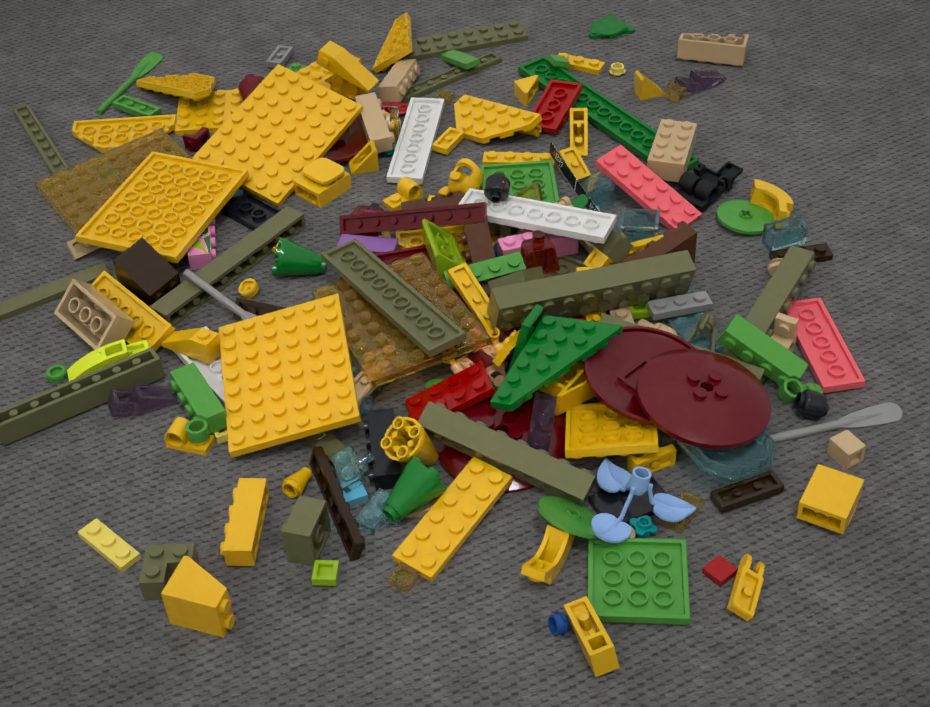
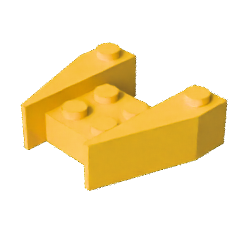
M329 41L319 50L316 64L331 71L333 77L331 84L322 79L318 84L355 100V96L369 93L379 82L345 48Z
M581 361L573 364L568 373L561 375L558 380L548 387L538 389L557 399L555 415L557 416L595 397L585 379L584 363Z

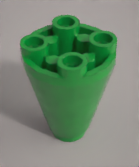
M279 238L274 256L276 260L273 265L272 275L282 277L325 273L326 263L322 260L320 254L287 238Z
M414 456L406 464L388 496L382 512L388 519L396 523L398 520L404 519L438 498L446 490L445 485L438 479L440 473L432 466L427 468L418 457Z

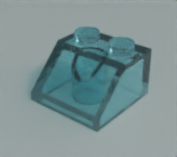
M598 170L586 178L582 185L595 206L613 208L620 187L603 172Z
M622 208L618 232H623L630 239H647L658 236L660 231V210Z

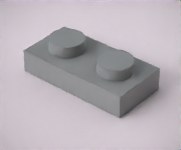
M278 45L266 60V66L270 68H275L277 64L284 66L294 53L293 47Z

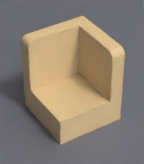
M845 430L829 439L827 454L847 470L863 461L866 445L849 430Z

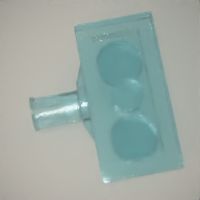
M351 445L331 457L341 487L346 493L366 482L363 467L375 460L370 451L358 458Z
M381 488L378 489L355 517L358 528L374 535L387 522L400 527L403 519L394 523L382 512L390 492Z

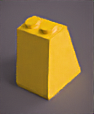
M184 555L161 592L170 624L224 638L228 629L231 630L235 624V615L233 614L228 590L189 556Z

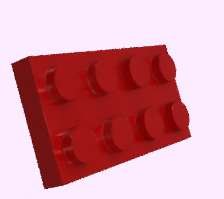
M550 80L532 111L541 114L542 121L537 124L541 126V132L558 134L570 113V108H573L583 90L582 83Z
M481 360L406 399L405 402L410 417L418 421L429 401L435 404L437 402L441 403L448 410L456 413L483 401L496 392L486 367Z

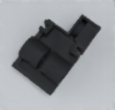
M727 161L715 172L699 162L698 167H694L693 173L686 171L681 175L675 191L697 210L703 212L725 190L729 192L732 189L734 180L743 172V168Z

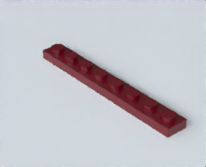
M479 202L339 216L340 235L421 229L424 218L439 227L488 222L487 203Z

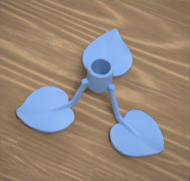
M606 458L601 463L597 472L598 485L610 493H616L620 490L622 492L630 490V493L618 519L609 513H599L593 517L591 528L595 536H598L603 541L620 543L627 540L631 534V526L622 522L633 495L641 496L646 491H648L650 504L654 505V514L668 522L684 520L695 512L696 507L665 493H657L653 497V484L649 483L652 476L650 470L645 467H635L632 474Z

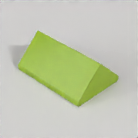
M424 218L422 220L424 244L437 278H444L443 271H447L465 261L454 235Z

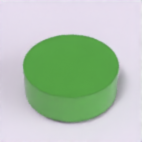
M59 364L48 368L46 371L48 381L60 383L66 380L68 377L67 368Z

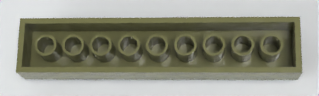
M688 250L496 287L491 289L487 314L493 330L497 327L500 331L506 332L513 328L521 327L536 304L544 309L541 319L544 315L570 318L577 315L584 316L596 311L604 312L616 307L624 308L636 303L643 304L650 300L684 295L688 292L696 272V267Z

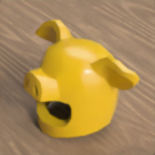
M462 158L457 162L454 170L451 171L448 186L441 188L437 194L448 196L459 191L466 194L469 188H477L479 190L484 174L472 160ZM466 166L472 170L471 175H466L460 167Z

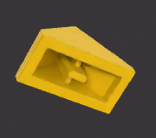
M636 70L634 93L641 101L665 94L656 83Z
M538 75L514 81V95L524 106L528 107L539 89Z
M372 139L350 160L349 167L352 175L379 171L378 153L375 142Z

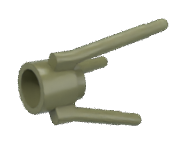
M709 313L701 315L699 322L695 324L694 329L685 341L689 343L697 332L702 335L711 334V351L716 352V334L718 331L715 327L716 318Z

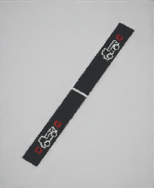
M551 142L549 153L578 196L584 194L588 197L589 201L585 206L587 210L598 211Z

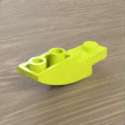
M125 339L102 346L83 356L67 369L69 381L146 350L149 348L148 341L143 340L126 345Z

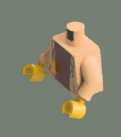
M497 327L494 330L496 336L490 335L489 330L487 331V341L493 343V346L489 344L474 351L473 354L463 356L456 361L454 359L456 355L454 348L448 349L449 355L443 351L442 361L451 365L450 368L454 374L482 360L493 385L500 386L506 377L507 359L499 367L492 362L496 357L494 351L501 344L498 341L500 330Z

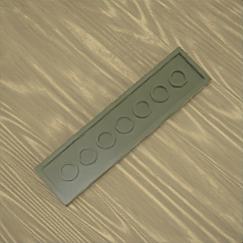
M512 20L507 23H496L490 26H480L479 28H466L462 31H450L445 34L418 37L417 39H412L413 52L403 57V60L416 59L417 61L439 57L440 54L453 49L467 52L528 41V34L519 20Z

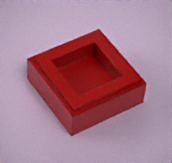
M720 555L702 568V573L720 588L736 576L738 571L735 566Z

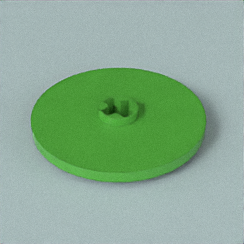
M746 200L724 202L718 207L716 213L718 221L724 227L741 234H762L769 231L774 223V218L770 211L761 206L750 204V201Z
M545 496L539 500L537 505L538 511L554 526L579 537L598 538L591 528V521L596 514L573 501L555 496Z

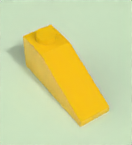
M570 108V147L575 146L581 157H588V108Z
M203 327L174 331L161 343V346L210 365L221 355L219 333Z
M585 596L563 605L595 677L620 668L615 647L588 597Z

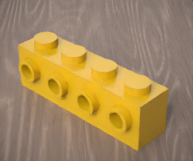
M239 478L237 487L233 489L234 502L233 505L229 506L230 520L229 523L225 524L224 529L226 538L220 545V554L224 556L226 566H255L270 495L267 478Z

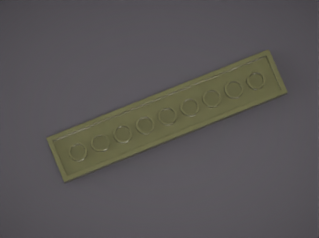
M356 238L321 254L322 260L430 358L467 340L466 333Z

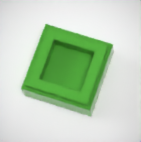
M549 54L548 61L554 67L568 68L570 62L565 56Z

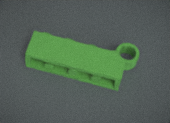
M736 314L726 325L717 342L736 354L744 362L765 369L764 375L779 386V397L786 403H793L797 394L804 391V387L799 379L807 368L808 363ZM787 387H790L794 391L795 395L791 394L788 391Z
M194 362L170 371L172 378L169 381L173 393L177 392L180 404H185L184 408L188 417H193L185 426L188 440L192 443H202L209 438L210 434L227 428L226 410Z

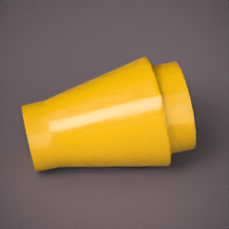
M302 467L296 473L285 478L282 484L283 493L290 498L301 496L307 483L313 476L312 471L307 467Z

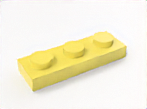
M97 518L78 531V535L82 540L122 573L141 559V555L137 550Z

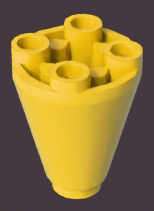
M396 417L380 443L385 454L397 462L408 463L416 456L425 466H432L438 460L436 447L423 426L413 418Z

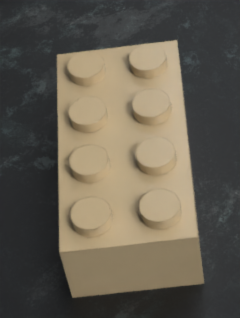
M661 119L647 159V167L662 180L678 182L681 175L687 171L696 143L697 123Z
M72 279L54 312L56 316L94 350L112 342L125 339L135 322L93 285L76 279Z

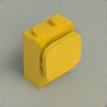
M318 158L303 168V175L293 181L295 195L319 208H322L352 188L350 173L344 171L343 166L328 158Z
M818 464L799 501L796 518L844 534L861 497L864 479Z

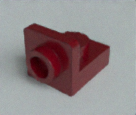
M202 127L193 136L184 134L182 137L185 149L198 152L210 139L209 129Z

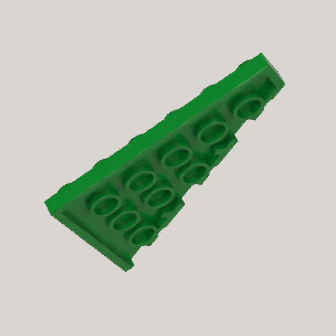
M544 315L491 399L492 408L514 411L523 402L533 397L532 393L541 387H548L558 380L561 375L568 373L573 364L579 360L585 361L595 354L598 349L606 346L610 338L616 334L621 335L623 333L622 325Z

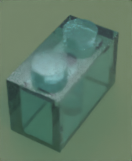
M799 214L764 224L762 243L769 251L787 249L791 245L796 247L804 245L807 241L809 225Z

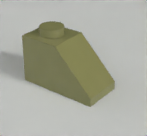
M611 230L604 244L590 242L616 263L623 260L633 248V245L628 242L630 238L621 231L616 233Z

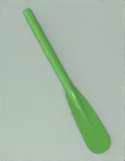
M157 52L148 53L136 66L131 77L96 110V113L102 115L112 105V102L118 99L136 80L142 78L163 60L162 55Z

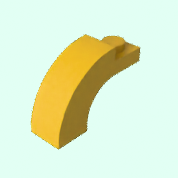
M754 179L749 194L750 204L761 206L770 211L774 218V227L782 228L784 222L789 220L794 205L792 198L779 187Z
M549 523L537 553L523 564L521 574L528 576V579L533 582L551 584L556 579L569 555L575 535Z

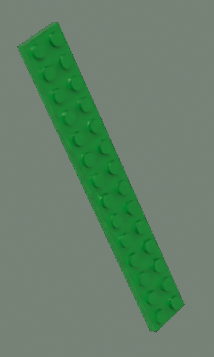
M546 56L518 66V73L524 77L538 75L539 87L543 90L546 89L551 79L582 83L583 90L573 108H588V121L647 162L657 133L656 130L564 68L554 67ZM693 155L691 156L687 171L698 166L699 159Z

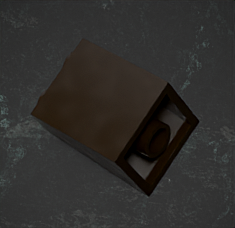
M143 238L113 260L118 282L148 306H151L181 284L179 273Z

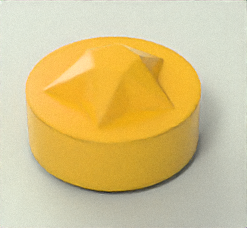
M249 278L241 282L238 291L244 298L250 299L258 293L259 285L254 279Z

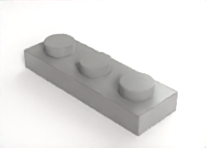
M706 291L647 301V309L653 321L708 311L713 308V303Z

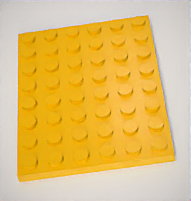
M277 64L192 159L247 169L249 176L240 187L280 207L294 191L293 181L303 175V168L316 159L322 158L363 111V105Z
M152 151L75 235L76 241L124 252L143 238L167 262L178 263L249 176L248 170Z
M338 293L218 327L221 340L220 352L225 410L227 414L228 448L232 458L361 422L341 299Z

